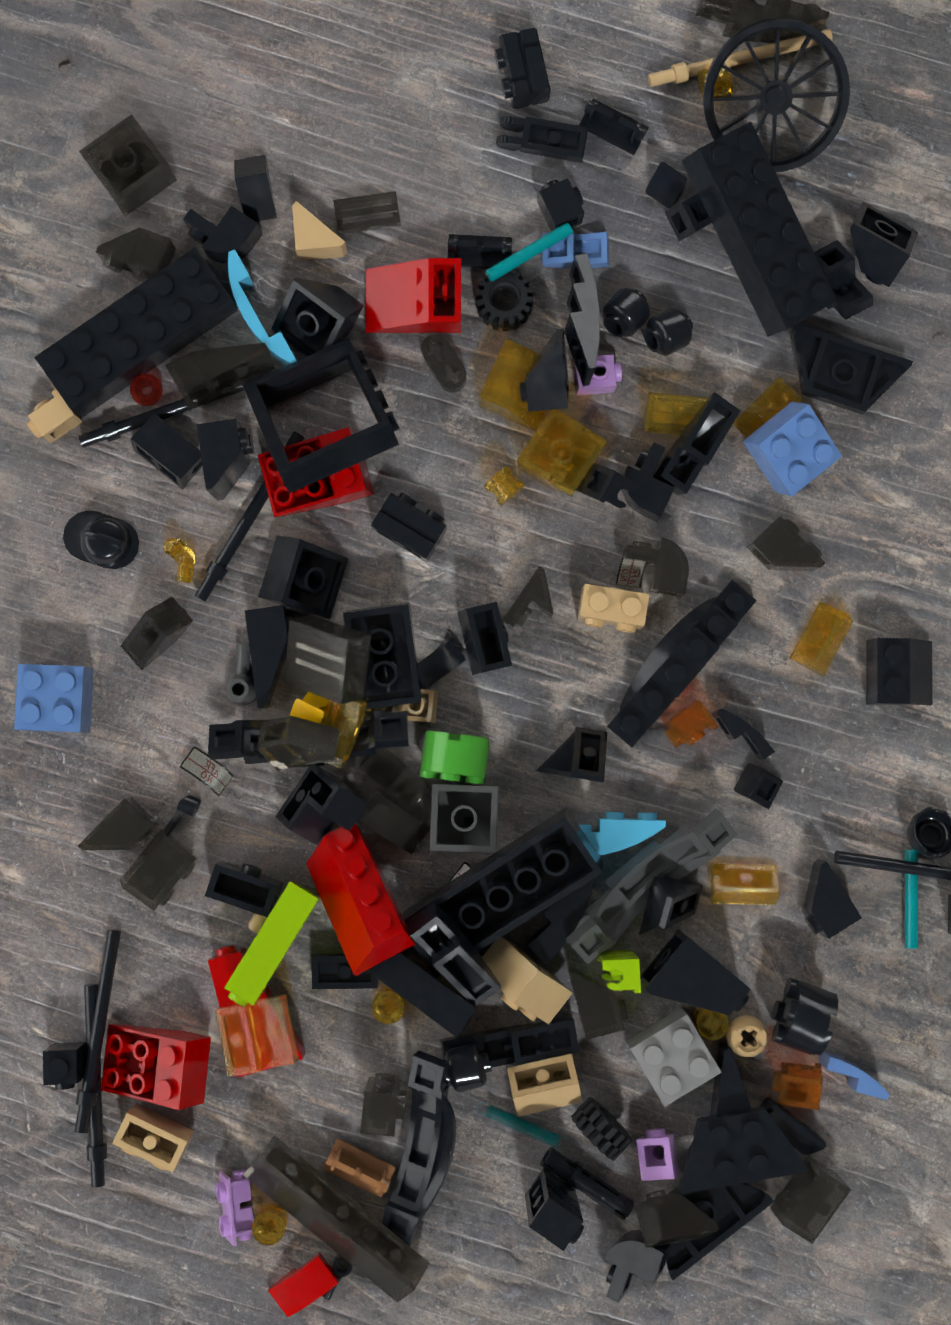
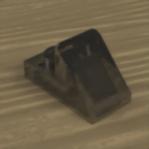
M540 566L502 620V623L511 629L516 624L523 626L533 611L528 608L530 603L548 616L552 617L554 615L545 569Z

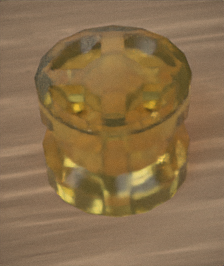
M721 68L716 80L714 96L732 95L733 83L731 74ZM708 69L698 72V86L702 98Z
M508 466L498 471L484 485L487 492L494 493L497 497L496 502L500 506L510 501L524 487L521 480H516L512 476V470Z
M389 987L379 990L372 1003V1013L375 1019L383 1024H394L399 1021L404 1013L405 999Z
M699 1007L693 1013L694 1027L704 1038L717 1040L727 1033L729 1028L727 1015Z
M274 1203L266 1204L260 1208L252 1224V1234L255 1240L263 1245H274L281 1240L288 1224V1215L285 1209Z

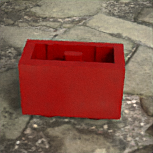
M426 258L366 269V333H461V258Z
M346 427L285 446L284 448L290 462L357 432L350 427ZM271 452L258 455L275 518L344 504L374 495L365 460L289 494Z
M109 1024L101 1090L177 1110L203 1104L211 1037L180 1030Z

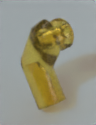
M168 538L164 542L163 550L178 564L176 581L192 583L196 561L195 552L184 540Z

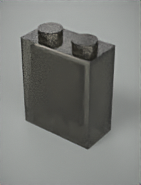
M314 615L290 619L284 682L341 705L364 699L371 635Z

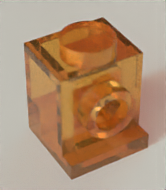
M696 700L664 723L668 729L664 734L675 748L686 742L691 746L706 735L703 731L705 728L709 731L715 730L719 726L701 701Z
M781 1062L780 1071L774 1070L772 1091H778V1104L819 1110L823 1083L821 1064L814 1063V1066Z

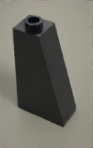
M401 952L366 970L455 1037L461 1034L478 1009Z

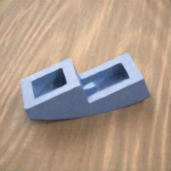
M573 231L572 235L542 252L543 267L571 268L575 255L586 253L588 254L591 268L609 267L608 233L598 232L575 235Z
M827 1051L822 1053L819 1063L827 1070L848 1075L847 1085L855 1092L888 1100L889 1093L884 1087L857 1065Z

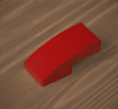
M319 1252L297 1270L294 1268L268 1289V1292L286 1316L290 1317L339 1284L340 1278L334 1273L332 1267Z

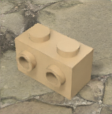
M584 584L581 589L577 619L584 620V625L589 627L603 628L604 624L615 625L617 631L635 633L636 629L640 630L645 626L650 594Z
M572 1053L507 1068L518 1117L583 1102Z
M135 1103L126 1113L112 1144L120 1147L122 1151L129 1155L138 1156L151 1162L156 1168L173 1173L181 1162L195 1131Z

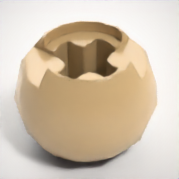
M743 1015L731 1021L727 1028L726 1039L728 1046L737 1055L754 1057L763 1052L768 1041V1033L761 1020L755 1016ZM742 1031L751 1032L753 1040L751 1042L743 1040Z

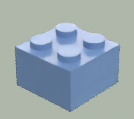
M791 402L742 441L774 491L788 496H794L842 457L811 406L805 403Z
M18 664L14 730L90 733L94 668Z

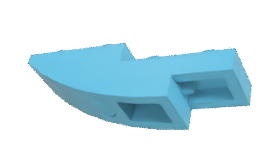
M605 812V818H597V831H593L590 824L578 825L597 853L605 855L621 851L652 837L666 827V820L657 819V813L638 812L637 818H625V812Z

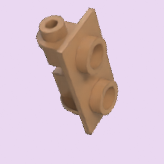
M337 1138L322 1169L382 1198L390 1185V1179L396 1167Z

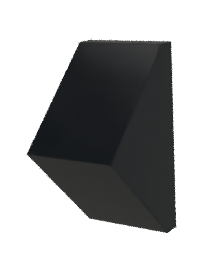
M266 155L234 160L235 182L243 214L255 222L277 218Z

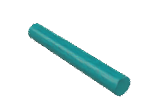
M567 222L487 269L485 272L491 282L495 281L572 235L573 230Z
M905 849V861L918 862V853L913 849ZM905 874V948L918 949V876Z

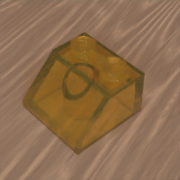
M505 339L479 395V406L537 432L546 410L528 412V403L521 401L520 382H525L526 373L539 354L509 339Z
M552 409L517 459V464L520 471L544 486L572 497L608 441L561 411Z

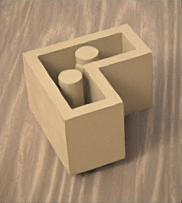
M503 936L495 940L482 957L501 984L500 990L504 993L501 999L515 1011L519 1009L532 1021H535L538 1017L549 1024L573 994L557 977L536 964L517 945Z

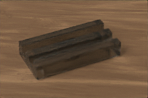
M396 191L333 200L339 235L401 226ZM391 203L390 205H383V206L362 208V209L349 210V211H341V210H345V209H352V208H359V207H366V206H373V205H380V204ZM393 213V217L343 224V220Z

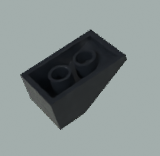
M410 602L346 610L343 612L356 711L422 702Z

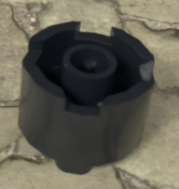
M788 978L782 1002L777 1000L773 1007L771 1018L777 1022L773 1029L771 1040L809 1055H822L833 1032L828 1031L831 1015L837 1016L839 1001L837 994L799 980Z

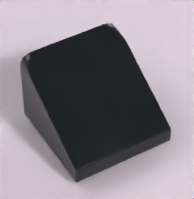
M661 161L646 188V194L665 207L672 208L682 194L688 179Z
M748 763L734 791L769 809L783 780L761 767Z

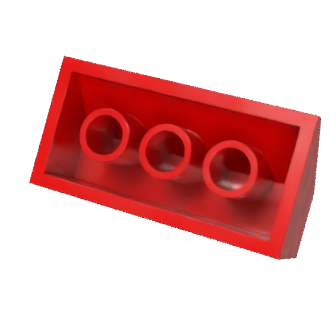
M355 823L350 831L340 827L325 835L306 862V865L353 974L357 976L415 945V942L410 936V931L368 840L359 826Z

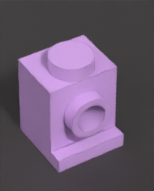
M613 354L597 356L595 369L603 368L605 374L603 376H596L593 373L588 386L582 385L575 362L573 363L576 396L615 391L617 387L616 382L622 381V370L620 362L614 363Z
M665 1128L645 1130L646 1136L636 1139L641 1181L675 1179L681 1174L680 1167H678L674 1134H665ZM656 1146L664 1148V1158L656 1155Z

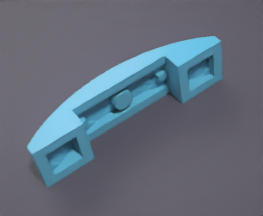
M236 250L229 251L228 274L232 293L250 331L260 345L284 366L296 362L281 331L268 337L244 291L253 287L254 284Z

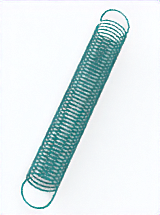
M491 1105L488 1114H483L492 1119L496 1115L497 1119L499 1117L500 1120L502 1118L503 1122L504 1120L506 1123L508 1121L510 1128L512 1127L519 1132L522 1131V1133L539 1141L541 1140L548 1145L551 1143V1146L554 1148L557 1146L560 1138H564L559 1135L557 1136L556 1133L548 1132L547 1129H542L541 1126L533 1125L532 1122H527L523 1118L510 1115L509 1112H504L503 1109L501 1111L500 1108H495L494 1105Z

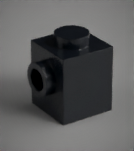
M568 178L560 182L552 180L546 183L541 188V191H539L537 203L550 230L553 231L566 222L569 223L571 228L582 224L584 210L581 205L584 202L578 187H572Z
M86 1042L54 1043L43 1051V1085H55L57 1090L74 1088L75 1084L84 1077L87 1059Z

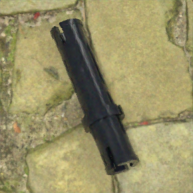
M550 1147L544 1154L540 1166L564 1180V1185L580 1190L622 1220H625L630 1215L634 1207V1201L583 1168L584 1165L579 1161L573 1162L553 1147Z

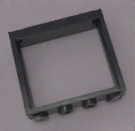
M349 338L243 385L278 472L289 494L399 445L394 432L400 430L393 412H385V409L389 408L384 394L381 389L375 392L374 388L378 387L371 368L364 370V367L368 366L362 350L355 351ZM352 370L377 424L290 462L268 407Z

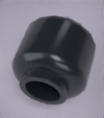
M628 288L618 290L603 307L602 311L605 328L617 337L633 336L646 322L650 314L649 305L644 294L638 290Z
M670 308L648 320L646 330L644 331L645 342L652 352L668 356L690 344L693 323L688 315L678 309Z
M474 1043L447 1050L445 1059H443L449 1061L446 1085L452 1086L457 1092H464L484 1086L487 1080L486 1073L492 1072L487 1051L481 1053L479 1047Z

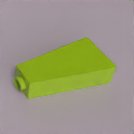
M295 881L288 883L224 987L230 991L228 997L243 1007H246L247 1003L252 1006L256 1004L321 899L320 896Z

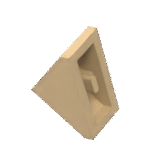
M295 201L292 205L295 250L299 261L344 257L348 253L345 241Z

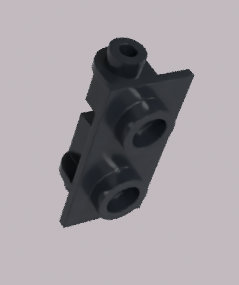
M594 98L587 103L584 110L585 114L579 126L589 128V133L632 155H635L649 129L648 126Z
M449 234L448 258H461V267L491 268L512 255V237Z

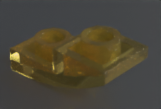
M779 376L734 421L733 425L747 438L788 404L799 402L802 398Z

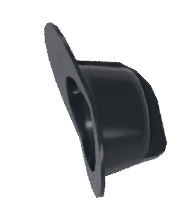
M84 511L77 513L69 519L64 528L63 540L65 547L72 556L79 560L103 568L119 569L130 564L138 553L139 539L137 532L130 524L121 519L96 511Z

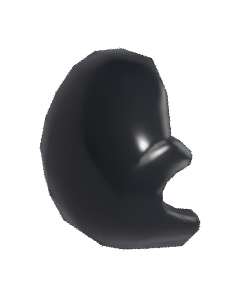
M928 807L914 815L907 827V837L911 847L925 857L941 858L951 852V817L946 811Z

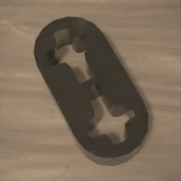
M439 334L427 336L421 344V355L424 362L445 391L450 393L460 391L466 384L465 367L443 336ZM430 344H434L436 347L443 346L441 348V356L444 360L439 361L435 354L428 355ZM448 365L453 373H460L458 375V383L454 384L452 380L445 381L447 378L445 366Z

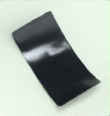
M452 639L417 663L419 682L423 689L434 684L466 660Z

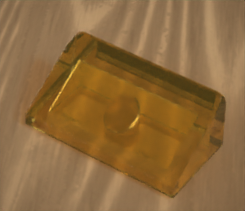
M649 392L644 413V430L653 433L681 435L696 413L708 400V397Z
M819 602L790 659L824 676L853 623L850 615Z
M712 863V903L776 904L780 896L777 865Z

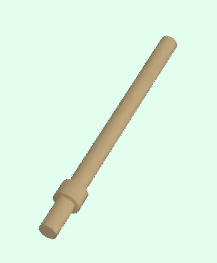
M822 30L821 32L832 41L831 30ZM806 35L780 41L779 55L799 50ZM811 39L806 48L817 46L819 44L816 43L813 39ZM775 43L752 48L758 60L773 57ZM749 49L731 53L724 64L728 67H734L753 62L754 59ZM714 58L687 65L685 62L673 64L671 69L648 74V84L650 87L670 82L674 84L687 82L690 77L708 73Z

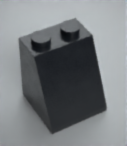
M679 929L640 975L641 985L651 995L729 1016L734 1010L738 1012L745 1006L749 999L747 994L751 990Z

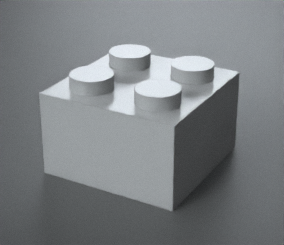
M682 1007L626 1040L664 1107L722 1073Z

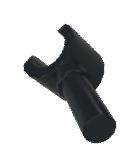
M191 795L181 799L177 805L175 815L165 826L163 832L169 835L183 818L184 813L194 817L200 807L201 800Z
M338 1254L333 1260V1271L341 1280L342 1277L350 1274L353 1262L351 1259L346 1269H339L336 1264L341 1254ZM336 1286L325 1293L323 1297L330 1300Z

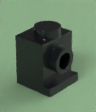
M698 194L691 196L665 212L679 241L712 223Z

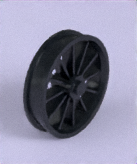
M788 18L758 21L734 34L721 47L709 67L703 90V108L708 129L713 139L716 140L724 136V131L763 108L764 112L754 128L757 133L768 113L772 114L771 159L769 160L775 172L795 169L820 155L838 134L849 106V74L838 48L817 28ZM775 30L774 80L769 81L748 39L760 33ZM780 30H790L806 35L782 80H778ZM813 39L822 47L829 59L788 85L786 83L810 40ZM743 42L748 47L766 82L764 87L724 64L731 53ZM833 65L837 81V91L792 92V89L827 66ZM721 68L761 90L760 94L714 96L715 84ZM837 96L835 108L828 124L792 104L793 98ZM760 100L759 104L719 128L715 117L713 101ZM789 107L825 127L822 134L807 148H804L786 113ZM778 114H783L802 150L781 159H775Z

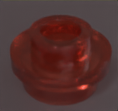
M141 374L131 382V397L139 405L152 406L162 397V384L154 375ZM145 386H151V394L147 396L142 395V389Z

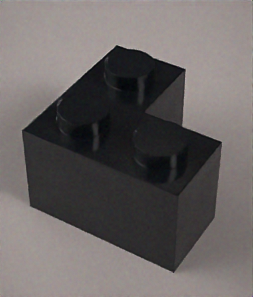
M312 762L275 817L288 830L318 845L323 836L329 832L333 822L350 831L354 824L362 817L369 803L339 777Z

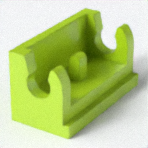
M633 950L603 951L597 956V961L602 964V970L610 971V974L603 973L601 977L607 981H620L618 983H607L606 985L609 989L614 991L633 990L634 993H641L640 960Z

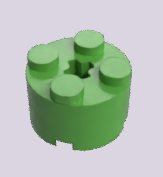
M426 731L420 777L439 779V773H441L440 779L464 783V776H466L465 783L485 785L489 739L471 735Z

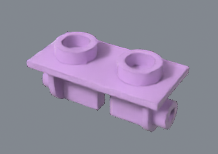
M244 1169L233 1171L230 1178L223 1171H219L220 1182L215 1184L216 1198L219 1204L222 1203L223 1216L219 1217L220 1233L233 1246H237L236 1237L239 1236L241 1241L249 1240L252 1238V1232L255 1231L252 1206L240 1208V1203L251 1200L250 1178L246 1175Z

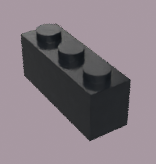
M543 1168L525 1194L528 1224L531 1229L564 1251L569 1242L574 1244L579 1239L584 1229L576 1190L567 1187L562 1180Z

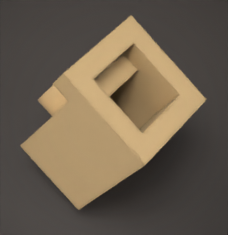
M57 389L51 392L54 396L53 399L43 400L34 407V412L28 415L30 421L26 423L36 438L43 437L50 443H53L83 422L68 407Z

